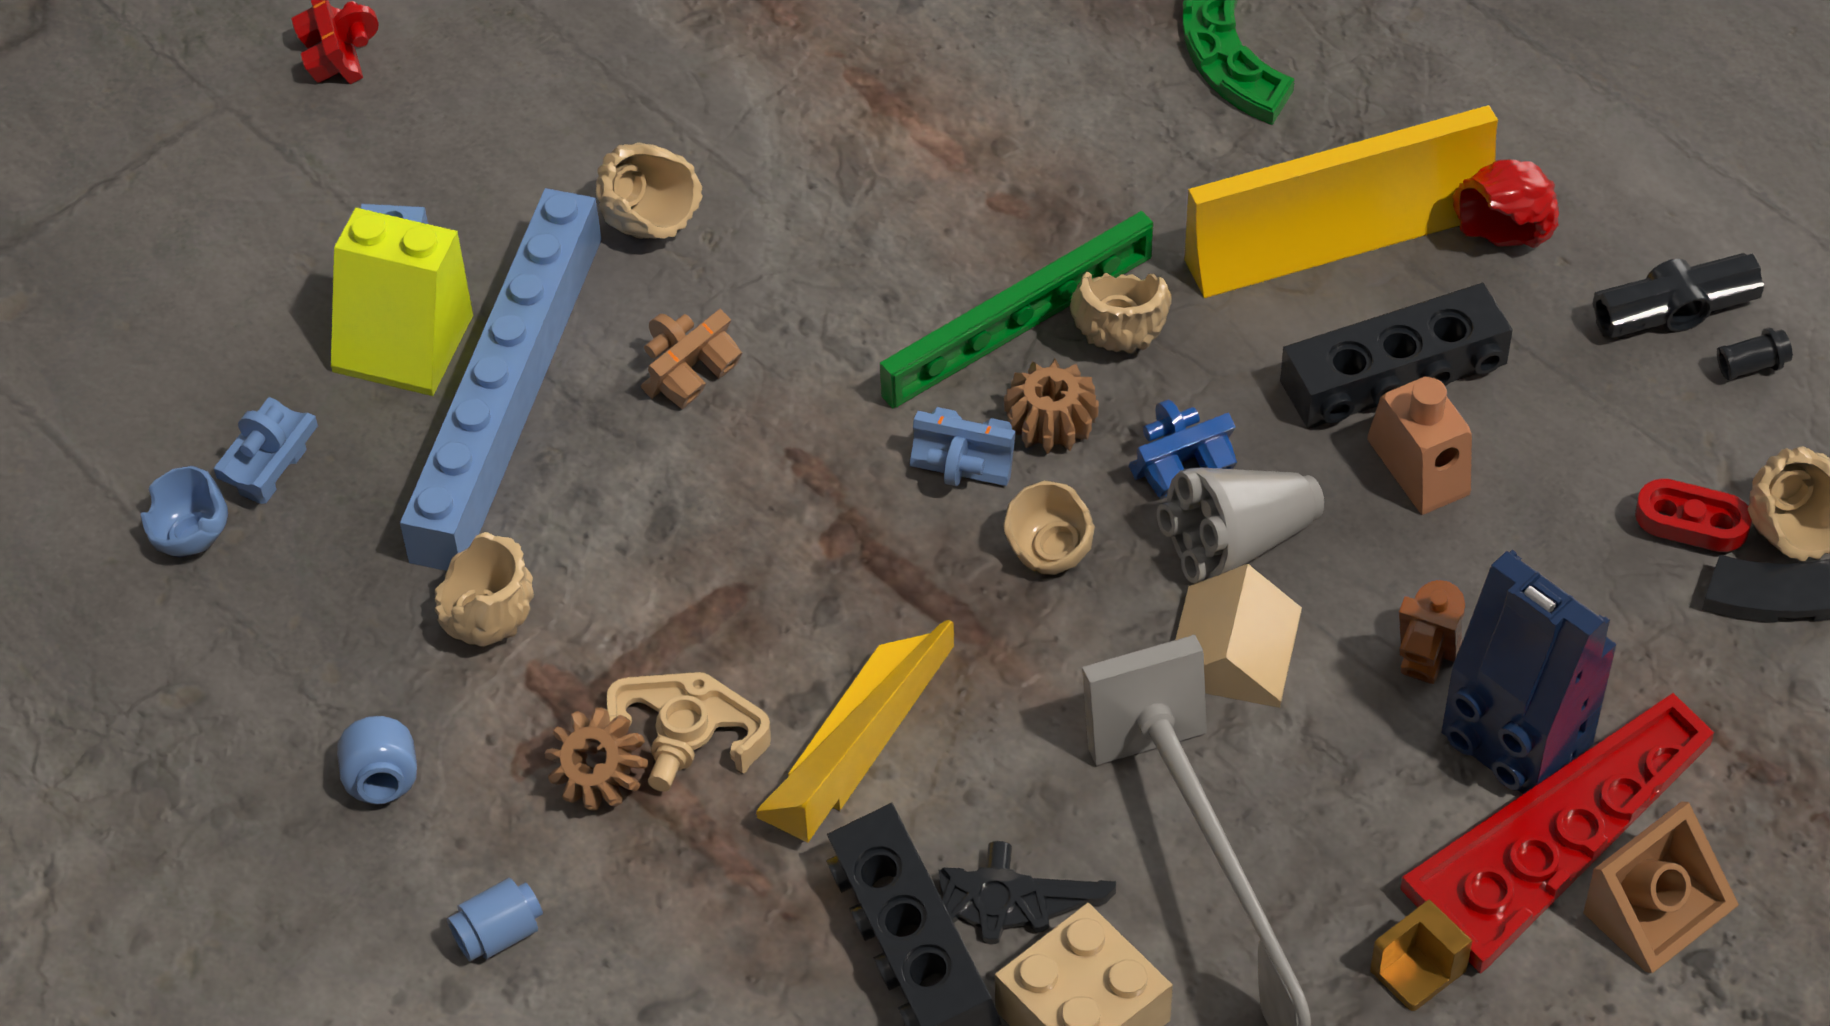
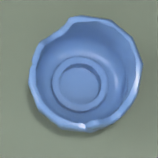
M195 466L172 469L152 482L149 486L151 508L148 513L142 512L140 514L144 531L156 550L172 556L182 557L206 551L216 541L227 523L228 508L219 487L209 472Z

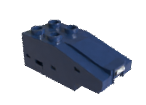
M1511 550L1510 552L1506 551L1489 569L1452 667L1441 733L1447 737L1450 744L1457 751L1465 755H1472L1492 770L1498 781L1505 787L1525 794L1585 753L1593 745L1617 644L1606 637L1610 619L1606 616L1596 615L1574 599L1573 596L1564 592L1539 572L1521 561L1522 558L1514 550Z

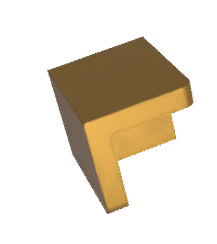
M1429 899L1375 941L1370 972L1409 1010L1416 1011L1467 971L1472 940Z

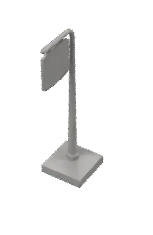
M1188 636L1082 667L1088 750L1095 764L1100 765L1157 748L1261 939L1258 943V987L1260 1006L1265 1020L1269 1026H1311L1310 1012L1302 988L1179 742L1207 733L1204 653L1196 636Z

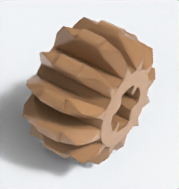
M1055 358L1049 367L1042 368L1032 361L1028 374L1015 372L1014 378L1011 381V388L1007 389V394L1004 396V411L1007 412V421L1011 423L1012 430H1015V435H1022V441L1026 448L1037 443L1043 444L1047 454L1054 445L1061 444L1071 451L1073 444H1075V438L1088 440L1089 433L1092 431V423H1095V418L1098 417L1099 401L1096 400L1092 377H1081L1077 364L1061 369Z
M595 708L590 721L579 711L572 713L571 723L574 732L571 733L564 728L556 727L553 730V735L556 739L563 742L561 750L551 748L545 752L546 759L561 763L560 767L554 769L548 775L550 783L555 785L567 783L563 790V799L574 803L583 796V803L586 809L598 810L603 797L611 806L621 805L620 785L632 791H637L640 788L638 780L629 775L631 768L641 770L648 766L647 759L632 755L631 753L644 744L643 736L638 733L626 735L629 730L630 720L625 716L618 715L610 722L608 710L603 708ZM599 750L606 753L605 764L599 763L595 767L587 765L588 754H597Z

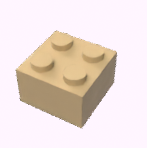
M1087 903L995 974V1008L997 1013L1010 1026H1164L1170 1022L1173 984L1090 903Z

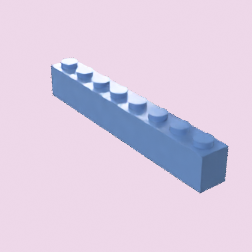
M548 188L544 189L401 519L400 526L409 563L447 571L451 559L456 554L467 549L476 535H479L602 240L595 197Z

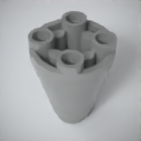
M1189 468L1181 470L1172 479L1167 493V503L1158 506L1157 521L1161 532L1166 537H1171L1177 554L1181 559L1185 577L1191 583H1197L1243 566L1306 529L1313 523V520L1322 516L1324 496L1319 483L1310 475L1302 476L1299 473Z

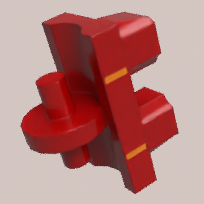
M311 0V8L291 18L294 30L305 47L309 48L317 44L300 53L305 69L317 83L339 72L349 84L362 79L363 74L355 46H366L368 40L378 31L379 22L375 11L368 6L358 5L354 1L347 2L343 9L331 6L329 0Z

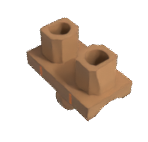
M720 308L688 335H685L694 327V322L688 315L683 314L676 321L665 314H658L649 322V330L653 339L644 346V349L651 358H656L663 351L665 353L649 365L650 378L641 385L645 393L653 399L662 392L677 406L684 409L699 396L706 385L691 368L693 365L701 360L717 378L723 377L738 364L742 352L734 340L726 333L731 319Z

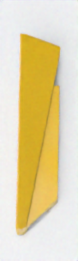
M946 620L929 634L879 645L788 773V778L760 805L756 811L757 818L809 843L831 809L835 808L840 811L954 647V623Z

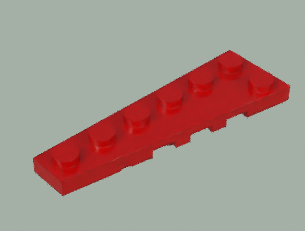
M1674 693L1670 694L1402 877L1400 890L1417 908L1430 899L1472 940L1468 962L1481 974L1711 745L1714 731Z

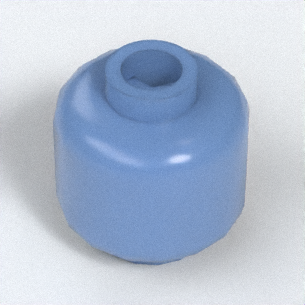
M385 716L366 717L355 721L347 727L338 740L337 756L340 780L347 793L355 799L371 804H383L400 798L411 789L417 777L415 746L408 728L401 722Z

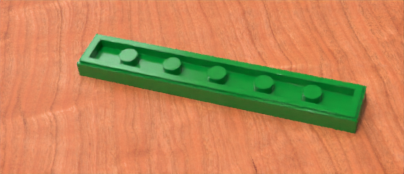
M1143 211L1136 213L881 361V397L892 409L897 408L1069 307L1072 295L1077 289L1083 274L1086 272L1092 274V279L1102 277L1105 273L1117 278L1121 274H1125L1151 259L1153 221Z

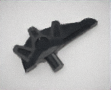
M993 841L988 844L986 868L980 867L977 871L969 872L963 868L943 867L938 869L943 893L942 901L953 923L962 918L972 925L982 927L983 941L991 945L999 943L1004 928L1030 925L1035 933L1044 932L1050 927V918L1082 907L1087 903H1090L1092 906L1106 904L1116 894V881L1099 880L1098 882L1042 879L1016 873L1014 869H1010L1012 846L1004 841Z

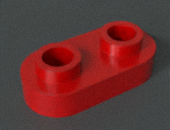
M1656 479L1645 484L1639 492L1635 509L1636 520L1646 532L1657 537L1718 552L1733 551L1741 547L1748 538L1752 524L1748 511L1749 506L1741 498L1733 494L1672 479Z

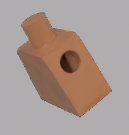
M1425 376L1385 393L1380 398L1367 440L1420 514L1424 515L1469 496L1471 493L1472 433L1468 424L1448 399L1445 385L1438 379Z

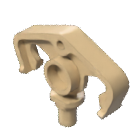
M695 672L627 677L612 683L607 691V710L610 722L618 715H622L630 720L631 725L632 718L626 712V709L629 705L636 702L644 703L659 712L655 725L658 737L654 739L651 746V753L654 756L655 764L648 778L649 785L658 791H668L677 771L691 766L695 756L693 750L705 745L718 727L739 726L748 731L744 739L732 743L730 757L735 762L736 769L741 773L747 772L749 766L767 750L771 742L768 715L705 673Z

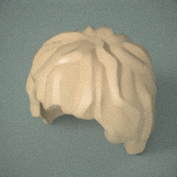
M638 142L632 145H618L611 153H607L604 156L602 165L597 169L599 177L596 180V197L600 202L599 208L605 222L620 232L639 239L675 237L677 230L684 229L687 225V220L692 219L693 212L698 209L699 203L702 200V185L694 171V166L688 163L683 156L674 154L656 145Z
M1086 272L1083 274L1077 289L1072 295L1070 309L1076 327L1081 329L1082 334L1086 335L1088 344H1095L1097 347H1104L1109 351L1119 352L1124 350L1127 353H1133L1136 348L1142 351L1147 349L1151 341L1161 333L1166 323L1172 298L1165 280L1161 277L1157 278L1154 274H1148L1146 279L1140 280L1133 274L1128 276L1121 274L1115 278L1108 273H1105L1102 277L1092 279V274Z
M1804 446L1793 448L1792 450L1788 448L1782 449L1777 456L1769 457L1766 465L1755 475L1752 481V490L1749 494L1748 511L1758 533L1790 558H1797L1803 562L1808 557L1820 559L1825 553L1830 554V458L1823 453H1814Z
M484 532L476 535L467 549L456 554L451 559L445 574V581L435 589V612L439 617V624L447 634L468 644L481 647L516 635L518 626L524 623L529 614V603L534 597L532 588L533 577L525 567L523 552L519 543H515L512 538L494 536Z

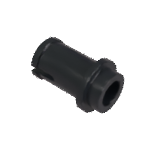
M1770 327L1763 329L1761 336L1729 346H1720L1716 352L1719 368L1726 380L1735 379L1737 376L1769 367L1778 371L1784 368V363L1791 361L1793 358L1792 346L1786 332L1782 329L1774 331Z

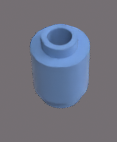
M507 878L457 906L458 913L448 917L447 923L459 948L465 957L472 961L481 955L488 959L537 932L538 926L535 919L543 915V911L534 892L526 882L517 886L511 878Z

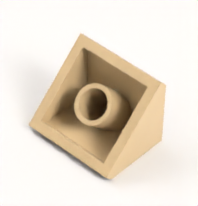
M1245 564L1188 587L1175 640L1195 635L1204 653L1205 694L1280 708L1302 607L1253 567Z

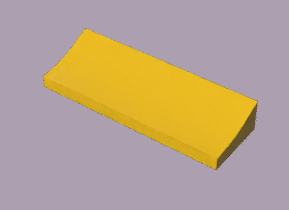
M1487 105L1188 189L1184 260L1203 297L1208 298L1460 226V219L1453 207L1454 200L1452 196L1455 193V189L1459 188V183H1463L1464 179L1472 177L1482 167L1496 161L1498 119L1491 107Z

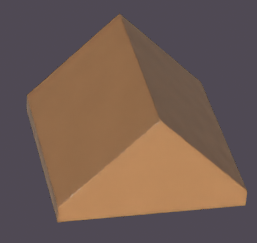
M1681 801L1594 868L1583 914L1645 972L1654 973L1739 906L1690 803Z

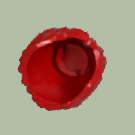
M1514 159L1497 160L1490 165L1482 167L1472 177L1464 179L1463 183H1459V188L1455 189V193L1452 196L1454 210L1460 219V230L1469 237L1486 238L1496 246L1525 244L1535 248L1549 240L1559 226L1558 200L1556 199L1557 194L1554 192L1555 184L1547 178L1539 166L1530 161L1521 162Z

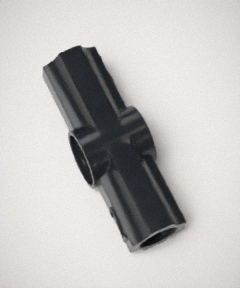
M1741 253L1690 267L1686 260L1679 258L1670 259L1653 268L1646 279L1595 292L1592 305L1595 311L1596 324L1604 337L1610 336L1614 338L1666 324L1672 331L1680 332L1692 329L1702 323L1710 315L1711 311L1760 299L1764 283L1761 277V267L1753 253L1749 255Z

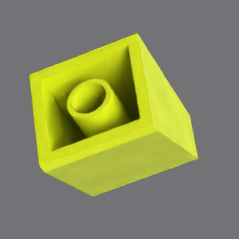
M355 207L334 247L331 339L332 372L434 396L473 317L458 231Z

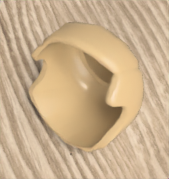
M1044 480L1024 487L1009 502L1004 520V532L1014 553L1032 571L1037 570L1041 574L1056 575L1075 567L1092 547L1095 526L1092 522L1091 514L1076 491L1067 484Z

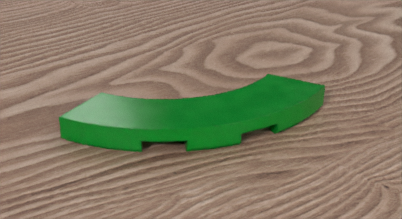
M1184 0V39L1191 60L1201 76L1222 98L1233 106L1258 120L1273 125L1294 91L1295 79L1271 68L1261 61L1249 47L1242 45L1236 32L1234 10L1238 0Z

